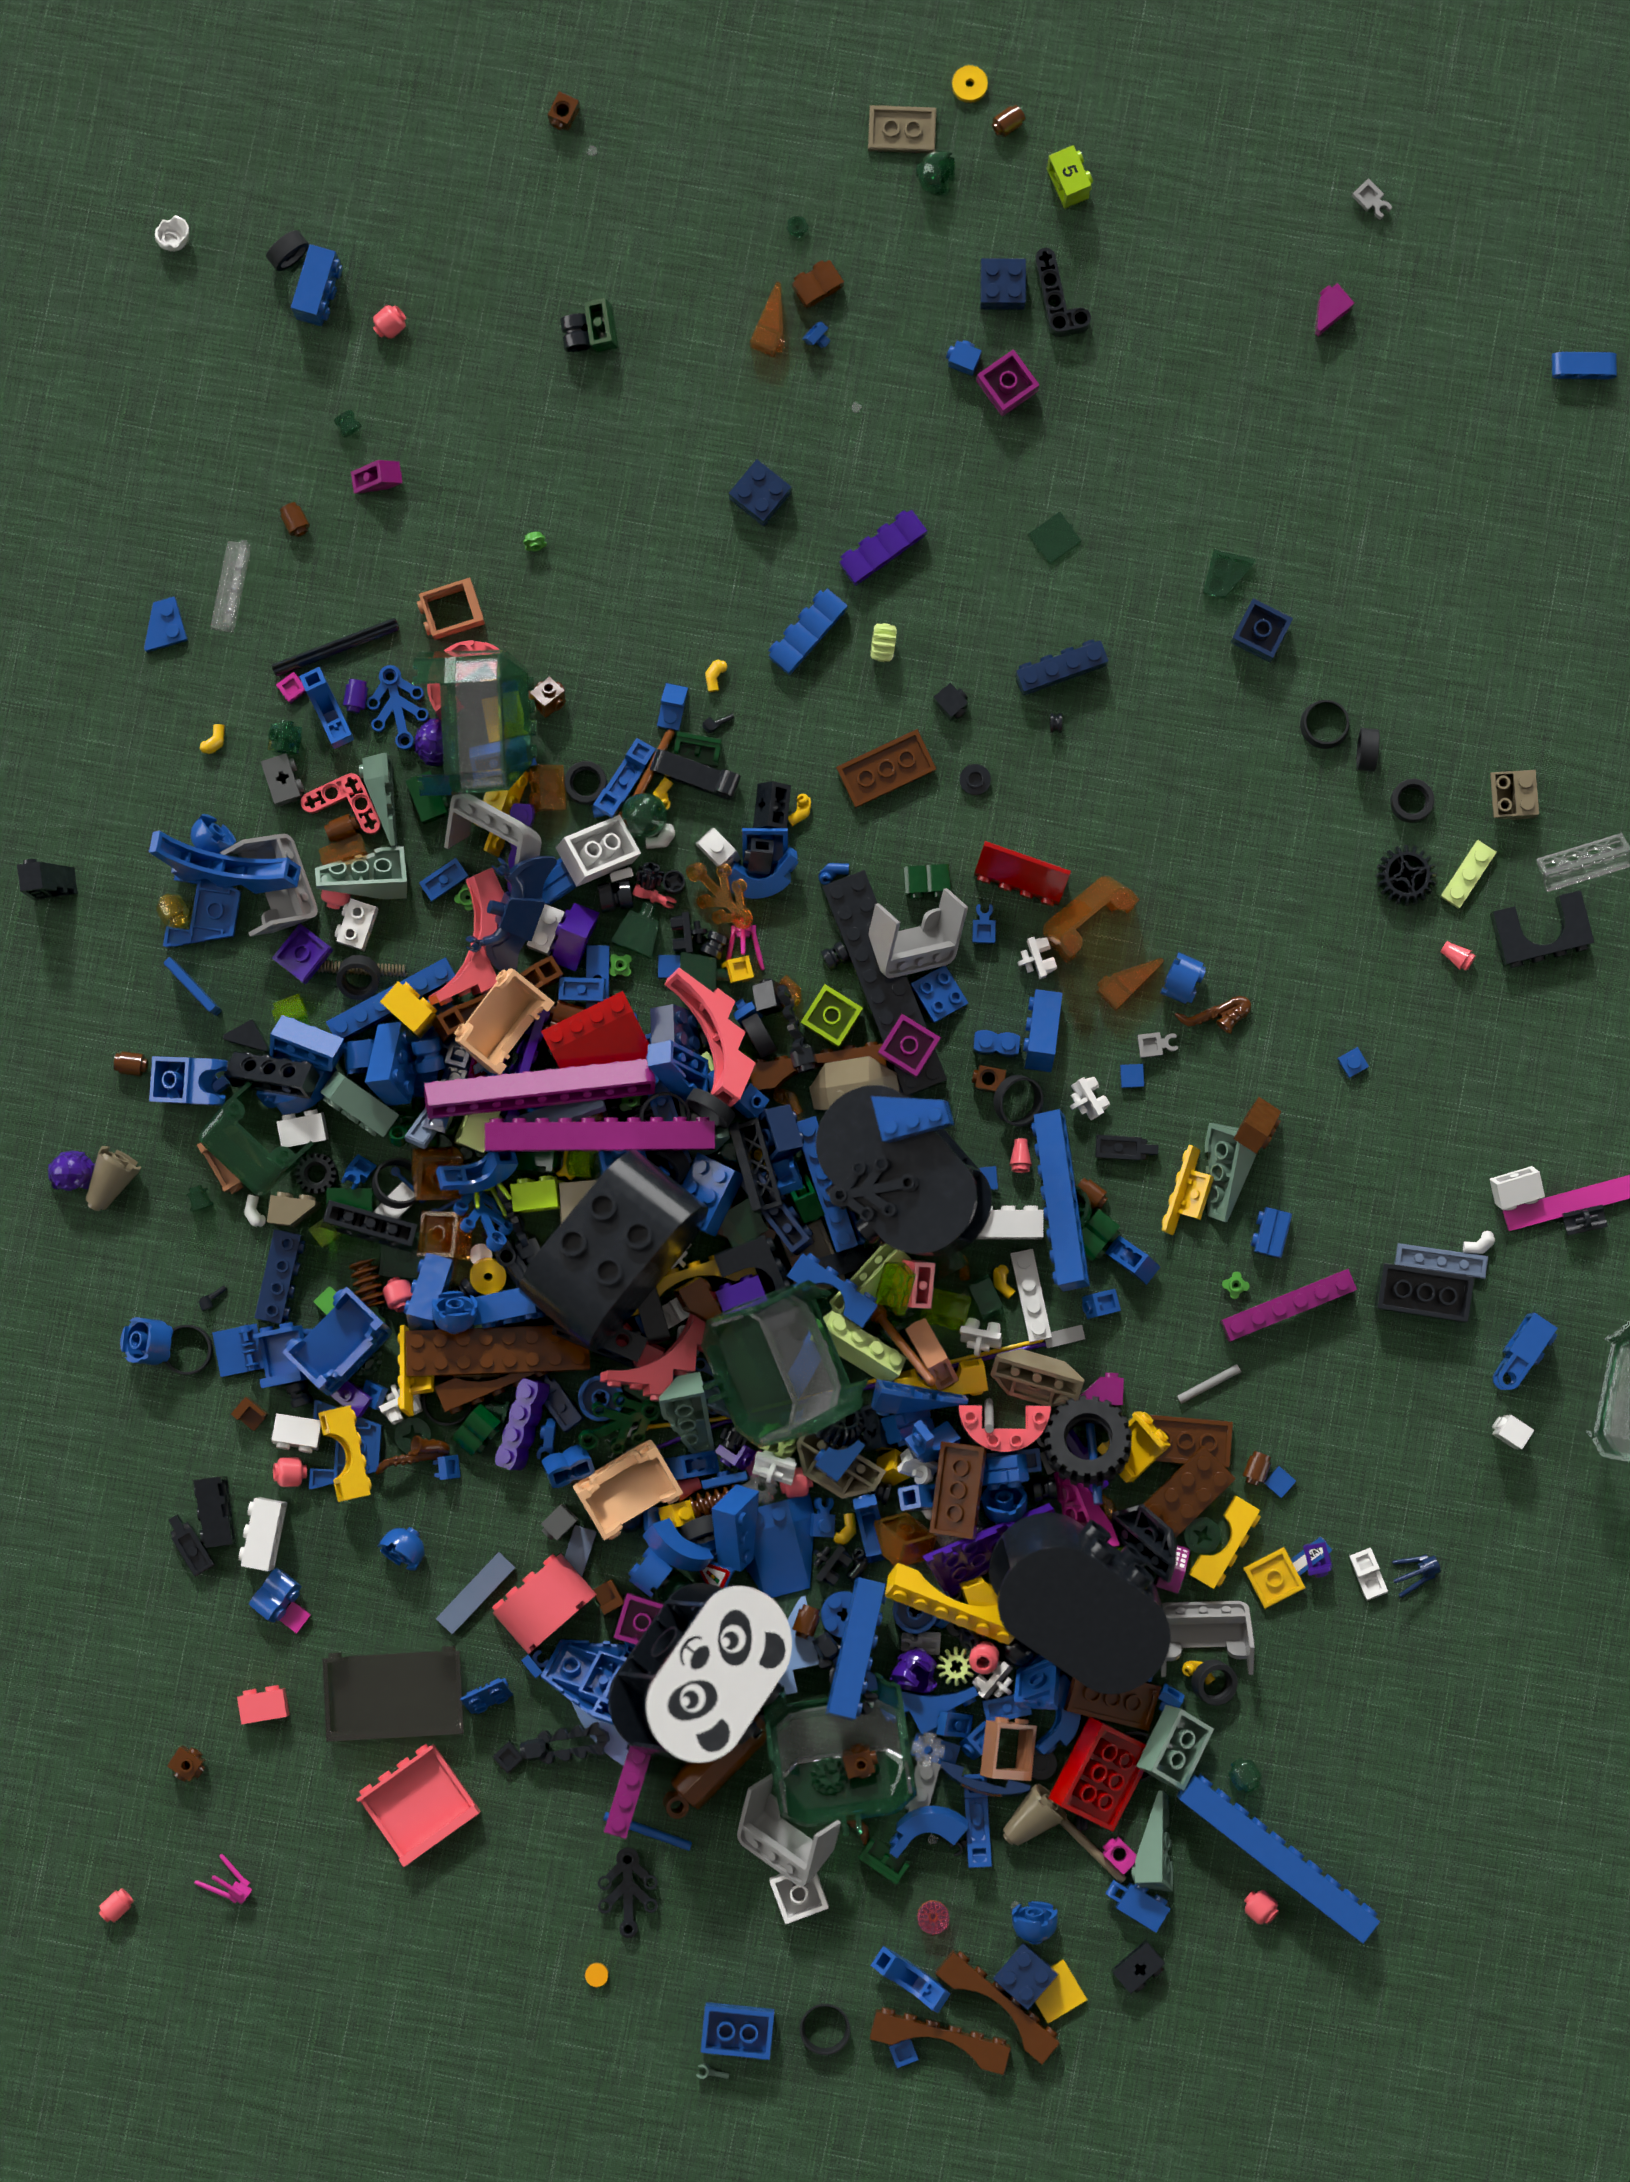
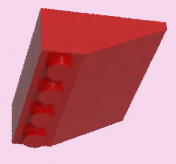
M985 841L974 876H977V880L985 884H990V882L999 884L998 888L1011 892L1012 889L1020 891L1019 895L1025 898L1032 899L1033 896L1042 899L1041 903L1053 907L1054 904L1059 905L1071 871Z
M623 991L541 1031L560 1069L570 1066L579 1067L591 1064H607L616 1061L625 1062L647 1059L649 1043Z
M1089 1717L1048 1798L1059 1806L1110 1831H1114L1144 1772L1136 1767L1146 1744L1093 1717Z

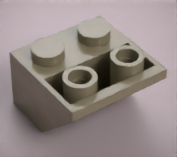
M1536 770L1490 773L1493 818L1516 820L1536 818L1539 815Z
M277 1192V1196L270 1195L267 1223L296 1227L320 1209L321 1203L316 1201V1197L299 1195L298 1199L293 1198L294 1195L291 1193Z

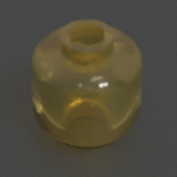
M177 894L162 896L156 907L158 916L167 927L178 928L188 920L189 908L182 897Z

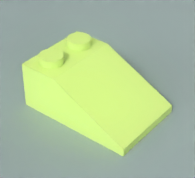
M501 1111L464 1115L453 1142L484 1153L485 1123H489V1119L503 1118V1116L499 1115Z

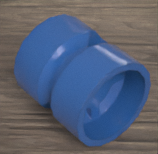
M440 1036L424 1037L411 1041L412 1052L414 1055H417V1058L414 1060L416 1073L433 1072L445 1068L444 1056L439 1053L442 1049Z

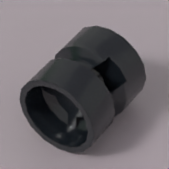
M570 314L560 319L562 333L566 334L563 337L564 350L566 352H581L592 348L587 332L586 314Z
M629 879L616 881L615 885L611 883L598 885L603 913L613 912L617 907L621 910L634 908Z

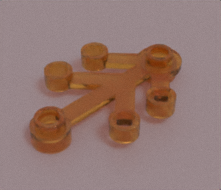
M696 862L687 867L686 875L688 879L692 882L700 880L716 896L710 897L708 894H703L697 898V905L701 909L707 907H727L731 912L726 913L722 909L713 912L712 920L715 924L732 922L739 929H747L752 926L753 916L750 910L746 908L743 894L747 889V884L743 879L732 882L731 888L735 893V904L731 897L728 880L732 870L728 864L724 863L716 868L721 888L706 874L707 869L704 864Z

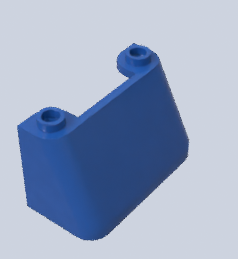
M347 1286L336 1292L333 1297L334 1308L304 1339H291L285 1345V1350L282 1352L327 1396L338 1391L385 1343L392 1333V1330Z

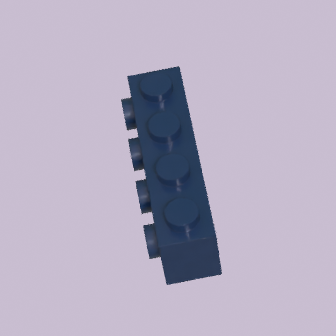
M1092 639L1082 643V647L1074 650L1073 647L1062 650L1061 655L1055 657L1052 654L1040 658L1039 663L1033 665L1031 662L1019 666V670H1016L1015 676L1021 693L1025 696L1107 666L1108 658L1101 640L1095 642Z
M766 1170L758 1172V1181L763 1184L767 1182L769 1174ZM743 1179V1181H742V1183H741V1186L743 1187V1189H744V1190L746 1191V1193H747L746 1186H745L744 1179ZM767 1189L763 1196L765 1205L776 1202L774 1192ZM781 1194L784 1205L761 1213L791 1253L799 1255L815 1242L811 1237L814 1233L806 1223L804 1225L798 1220L800 1217L799 1213L793 1206L788 1207L785 1203L787 1197Z
M274 1229L254 1318L279 1324L289 1320L291 1307H288L289 1299L294 1297L296 1285H293L294 1277L299 1275L301 1263H298L299 1254H303L306 1241L303 1240L304 1236Z

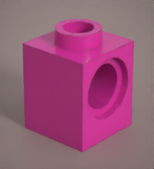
M1119 1837L1115 1840L1111 1838L1103 1846L1105 1849L1103 1855L1123 1875L1135 1863L1137 1854ZM1117 1848L1125 1850V1856L1121 1860L1113 1857V1852Z

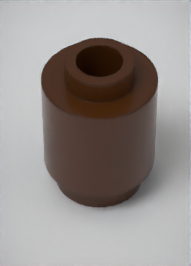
M1017 105L1009 106L992 119V128L998 136L1006 137L1023 124L1022 122L1026 120L1025 115Z
M296 502L289 503L280 509V517L291 536L300 537L308 532L307 529L310 524L301 507L297 506Z
M350 814L331 820L329 824L324 826L330 842H339L357 835L356 830L360 829L355 816L351 817Z
M123 1051L122 1053H116L114 1071H119V1074L142 1076L143 1072H147L148 1059H145L144 1054Z
M1083 1178L1076 1187L1077 1198L1093 1210L1096 1207L1101 1209L1108 1200L1105 1196L1107 1192L1091 1179Z
M1254 1451L1253 1455L1249 1456L1242 1475L1246 1477L1245 1482L1258 1486L1259 1482L1264 1484L1271 1466V1457Z
M803 1604L802 1609H799L792 1627V1630L796 1631L795 1636L808 1640L809 1636L814 1637L821 1617L819 1616V1609Z

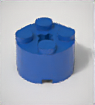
M1178 952L1177 958L1179 960L1174 959L1164 981L1166 982L1165 988L1162 987L1160 994L1183 1004H1186V1002L1192 1003L1196 994V987L1194 986L1196 982L1201 983L1206 967L1203 966V962Z
M367 1039L344 1043L343 1053L347 1074L367 1073L374 1040Z
M140 1317L132 1318L130 1325L124 1327L120 1339L121 1350L128 1357L126 1360L131 1363L158 1365L168 1361L170 1358L171 1337L173 1335L172 1327L161 1320Z
M600 1375L591 1377L582 1384L578 1392V1403L580 1409L588 1418L595 1421H607L610 1418L596 1417L592 1412V1405L598 1402L596 1395L603 1392L606 1393L605 1398L607 1402L604 1403L605 1407L621 1411L623 1407H616L612 1397L616 1392L624 1393L622 1387H608L606 1382H600ZM619 1397L616 1401L621 1402L624 1398ZM598 1407L595 1411L600 1412L603 1408Z
M649 1547L642 1555L645 1560L641 1565L636 1563L628 1575L631 1576L629 1581L651 1598L653 1595L651 1589L657 1590L673 1568L670 1567V1564L659 1558Z
M838 1591L831 1594L824 1601L821 1609V1619L825 1629L832 1635L841 1638L843 1637L847 1617L845 1620H841V1616L837 1615V1612H841L843 1608H847L848 1612L852 1592Z
M894 1600L893 1616L897 1625L904 1631L919 1634L929 1630L935 1624L936 1616L923 1611L917 1613L916 1616H912V1612L909 1611L910 1606Z

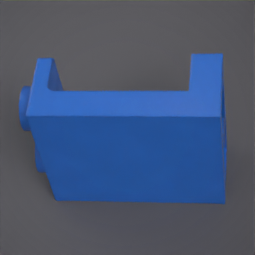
M293 1322L279 1324L280 1329L273 1330V1326L259 1329L260 1333L252 1334L253 1339H259L266 1378L260 1379L261 1388L309 1380L282 1353L285 1350V1345L291 1339H304L302 1325L293 1326Z

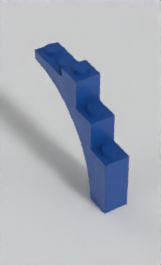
M161 831L153 832L149 849L150 854L172 867L171 873L185 882L208 879L220 888L243 885L255 894L298 887L301 866L289 858L252 859L222 855L187 845Z
M836 1657L834 1660H832L833 1663H834V1665H835V1667H836V1664H837V1659H838V1657ZM866 1671L865 1678L868 1680L866 1690L878 1695L877 1699L888 1720L894 1719L896 1722L906 1717L905 1712L909 1710L921 1734L926 1733L927 1736L937 1732V1720L940 1711L955 1712L954 1707L962 1703L965 1707L975 1702V1696L978 1695L974 1685L958 1692L943 1695H920L889 1685L871 1671ZM861 1693L859 1702L863 1704L867 1701Z

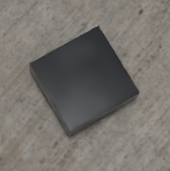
M510 1741L492 1756L507 1774L523 1760L519 1750Z

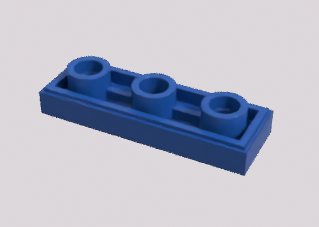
M587 945L586 978L600 976L606 979L605 999L609 998L610 946ZM586 1001V1009L599 1002Z

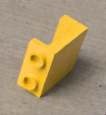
M1134 1412L1132 1414L1133 1417L1128 1421L1129 1429H1131L1132 1433L1130 1458L1128 1463L1125 1464L1124 1470L1119 1474L1126 1483L1134 1482L1171 1446L1167 1441L1168 1436L1161 1429H1156L1152 1424L1153 1419L1146 1412ZM1110 1440L1102 1443L1097 1448L1101 1455L1107 1452Z

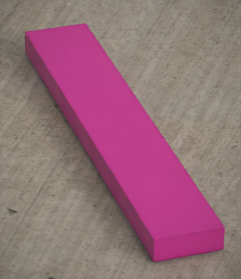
M1630 1175L1539 1199L1533 1204L1524 1203L1517 1205V1208L1513 1210L1503 1209L1508 1231L1560 1218L1562 1213L1602 1204L1604 1206L1629 1199Z

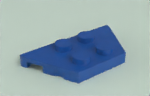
M1039 1654L1027 1665L1017 1669L1014 1703L1017 1707L1058 1709L1061 1669Z

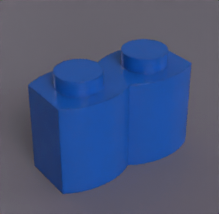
M980 1030L974 1034L973 1051L982 1055L996 1053L1003 1057H1014L1019 1053L1020 1036L1010 1032L996 1034L989 1030Z
M580 1445L572 1446L563 1453L551 1454L541 1461L552 1488L563 1487L573 1480L584 1479L595 1472L587 1450L583 1449Z
M275 1568L267 1577L263 1586L252 1597L249 1605L270 1622L279 1621L284 1617L287 1605L299 1597V1591L302 1586L283 1570Z

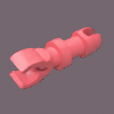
M636 884L632 892L637 897L649 899L651 903H660L666 908H674V905L667 901L676 903L674 898L661 895L657 890L643 889L640 884Z

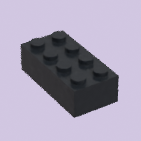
M1382 1263L1380 1264L1374 1309L1465 1323L1468 1322L1474 1277Z

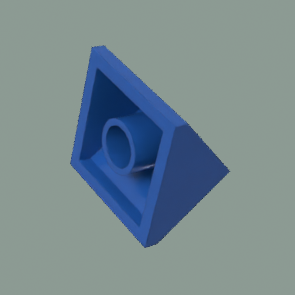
M742 828L743 867L748 865V863H744L745 849L749 850L751 837L774 840L771 867L779 861L788 849V828Z

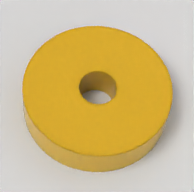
M968 65L961 67L953 76L952 90L955 96L963 102H976L987 91L988 81L986 74L976 66ZM971 81L974 83V85L972 87H968L966 85V82Z
M482 1258L476 1261L470 1270L471 1285L477 1292L484 1295L497 1293L506 1282L505 1268L494 1258ZM486 1273L492 1274V1278L485 1279L484 1275Z

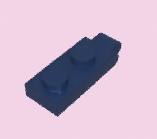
M546 1374L537 1379L549 1384V1395L544 1404L565 1433H568L585 1420L556 1378L551 1380Z

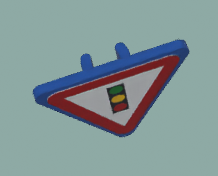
M711 1561L699 1573L704 1583L726 1588L732 1578L734 1569Z

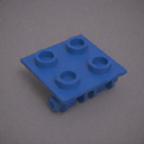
M946 965L910 984L913 988L912 991H915L920 1000L919 1003H922L923 1009H926L930 1016L929 1019L933 1023L940 1021L943 1017L968 1004Z
M257 1324L212 1332L221 1377L264 1368L259 1339H253L252 1335L259 1333Z
M498 1678L491 1681L490 1685L488 1683L485 1684L486 1687L484 1688L480 1686L479 1690L476 1688L467 1692V1695L460 1698V1700L471 1714L482 1713L487 1710V1707L495 1703L501 1704L507 1701L508 1697L513 1696V1693L507 1687L509 1685L506 1678Z

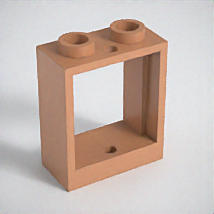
M470 578L419 594L420 601H417L420 613H425L427 622H424L427 635L432 634L434 640L485 624ZM465 590L474 619L437 630L428 602Z
M925 1318L912 1323L911 1326L905 1329L923 1364L935 1378V1385L939 1391L959 1380L946 1353Z
M995 1717V1721L986 1720L980 1775L994 1779L1031 1781L1037 1726L1028 1724L1029 1720L1020 1718H1015V1722H1009V1718ZM1000 1728L1019 1730L1015 1768L996 1767Z

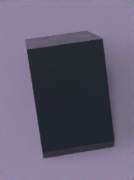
M253 1019L223 1036L225 1041L267 1053L270 1052L269 1045Z

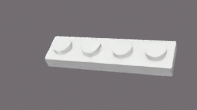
M1033 1249L1011 1253L1029 1343L1050 1339L1052 1336Z

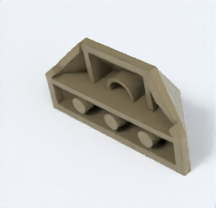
M870 1056L825 1063L810 1086L814 1110H828L845 1093L867 1085L887 1086L901 1093L898 1075Z
M1024 1349L996 1354L990 1374L1007 1395L1051 1407L1066 1404V1401L1072 1398L1074 1401H1077L1084 1383V1379L1065 1361Z
M807 1426L796 1443L803 1475L841 1499L875 1491L886 1472L858 1454L841 1478L835 1483L814 1467L817 1463L814 1458L822 1448L826 1451L829 1447L834 1450H842L848 1447L843 1445L840 1448L836 1444L831 1446L829 1442L824 1443L821 1438H816V1434L811 1433L810 1427Z

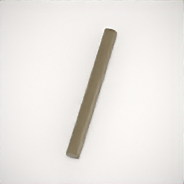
M1067 1818L1060 1823L1120 1884L1127 1878Z

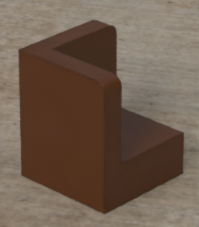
M245 1397L231 1413L233 1417L241 1420L253 1431L269 1415L249 1397Z
M613 1579L593 1589L597 1594L596 1598L601 1605L600 1608L604 1615L625 1602Z

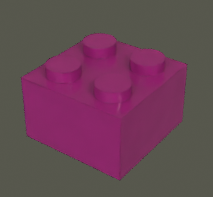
M1014 349L977 374L976 382L1002 417L1039 391V383Z
M901 1014L879 1049L878 1055L914 1078H917L941 1037Z
M627 1593L614 1638L636 1645L664 1603Z

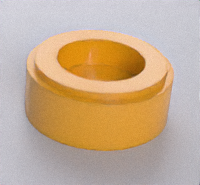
M601 1963L591 1964L585 1972L587 1983L593 1987L604 1985L608 1979L606 1966Z

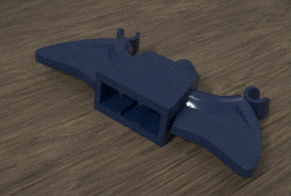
M553 856L530 858L519 862L510 869L502 858H498L501 863L500 867L495 868L492 865V868L499 876L505 875L504 878L511 884V890L504 893L501 902L490 900L488 903L487 913L496 915L495 922L498 925L496 931L489 936L483 937L482 940H478L474 936H468L466 941L473 943V945L466 948L472 952H478L484 946L487 957L499 971L504 969L506 971L508 969L517 971L520 950L526 940L532 941L545 905V901L542 898L543 886L557 863L556 858Z

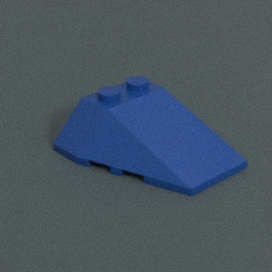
M810 1494L758 1507L754 1556L752 1562L745 1568L760 1591L770 1598L810 1588L814 1538L809 1536L811 1513H814Z
M560 1639L541 1675V1679L591 1717L614 1725L608 1707L610 1685L614 1676L636 1645L629 1642L611 1644L610 1641L589 1643V1640Z

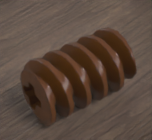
M375 1259L358 1261L349 1266V1269L356 1270L351 1275V1278L358 1279L352 1285L353 1287L360 1288L354 1294L362 1297L360 1300L368 1307L385 1303L383 1300H378L383 1295V1292L376 1291L377 1288L382 1286V1283L374 1281L380 1277V1274L373 1273L378 1268V1265L371 1264Z
M723 1486L721 1494L717 1488L714 1489L713 1496L708 1491H705V1498H702L698 1493L696 1494V1501L690 1496L696 1518L703 1515H712V1508L729 1492L726 1486Z

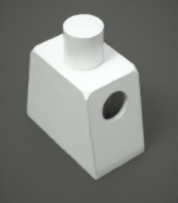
M711 828L695 844L723 873L733 861L738 863L741 860L734 847L715 828Z

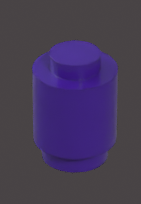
M349 679V684H346L343 706L347 707L346 711L360 713V710H365L368 693L367 682Z

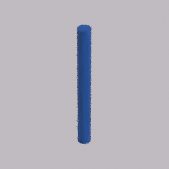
M1087 1423L1085 1426L1089 1460L1098 1458L1095 1425ZM1096 1483L1092 1484L1094 1505L1103 1504L1101 1486L1097 1487Z
M609 1812L605 1813L604 1821L608 1820ZM631 1820L629 1830L688 1851L690 1850L692 1842Z

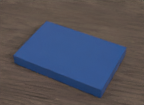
M169 957L164 961V965L210 1013L217 1016L222 1011L175 960Z

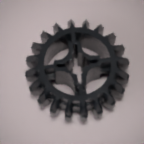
M1408 845L1403 846V852L1399 846H1396L1394 848L1395 854L1391 850L1387 851L1389 859L1384 856L1380 859L1385 865H1377V869L1383 871V873L1375 875L1376 878L1383 879V881L1377 883V886H1385L1381 894L1384 895L1389 892L1390 895L1387 900L1391 901L1394 896L1397 897L1395 901L1397 905L1400 904L1402 899H1404L1405 906L1409 905L1410 899L1416 905L1418 903L1417 896L1420 900L1424 901L1426 896L1423 892L1429 895L1432 893L1428 886L1436 885V882L1430 880V878L1437 877V873L1430 872V870L1434 869L1436 865H1428V862L1432 859L1431 856L1424 859L1422 856L1425 854V851L1422 850L1417 854L1416 846H1413L1411 852H1409ZM1404 858L1416 861L1421 867L1413 868L1409 866ZM1397 860L1398 874L1389 877L1390 865ZM1402 870H1405L1406 873H1414L1408 878L1409 880L1406 877L1399 878L1404 873ZM1424 874L1421 888L1415 891V877ZM1400 883L1404 885L1408 893L1397 890L1392 884Z
M820 1392L819 1395H815L810 1400L804 1412L805 1425L810 1427V1432L815 1433L816 1438H821L824 1443L829 1442L831 1446L836 1444L840 1448L843 1445L848 1447L858 1440L863 1432L865 1421L862 1418L863 1414L858 1412L859 1407L853 1406L852 1401L848 1402L845 1400V1396L841 1398L837 1393L832 1395L830 1392L826 1394Z

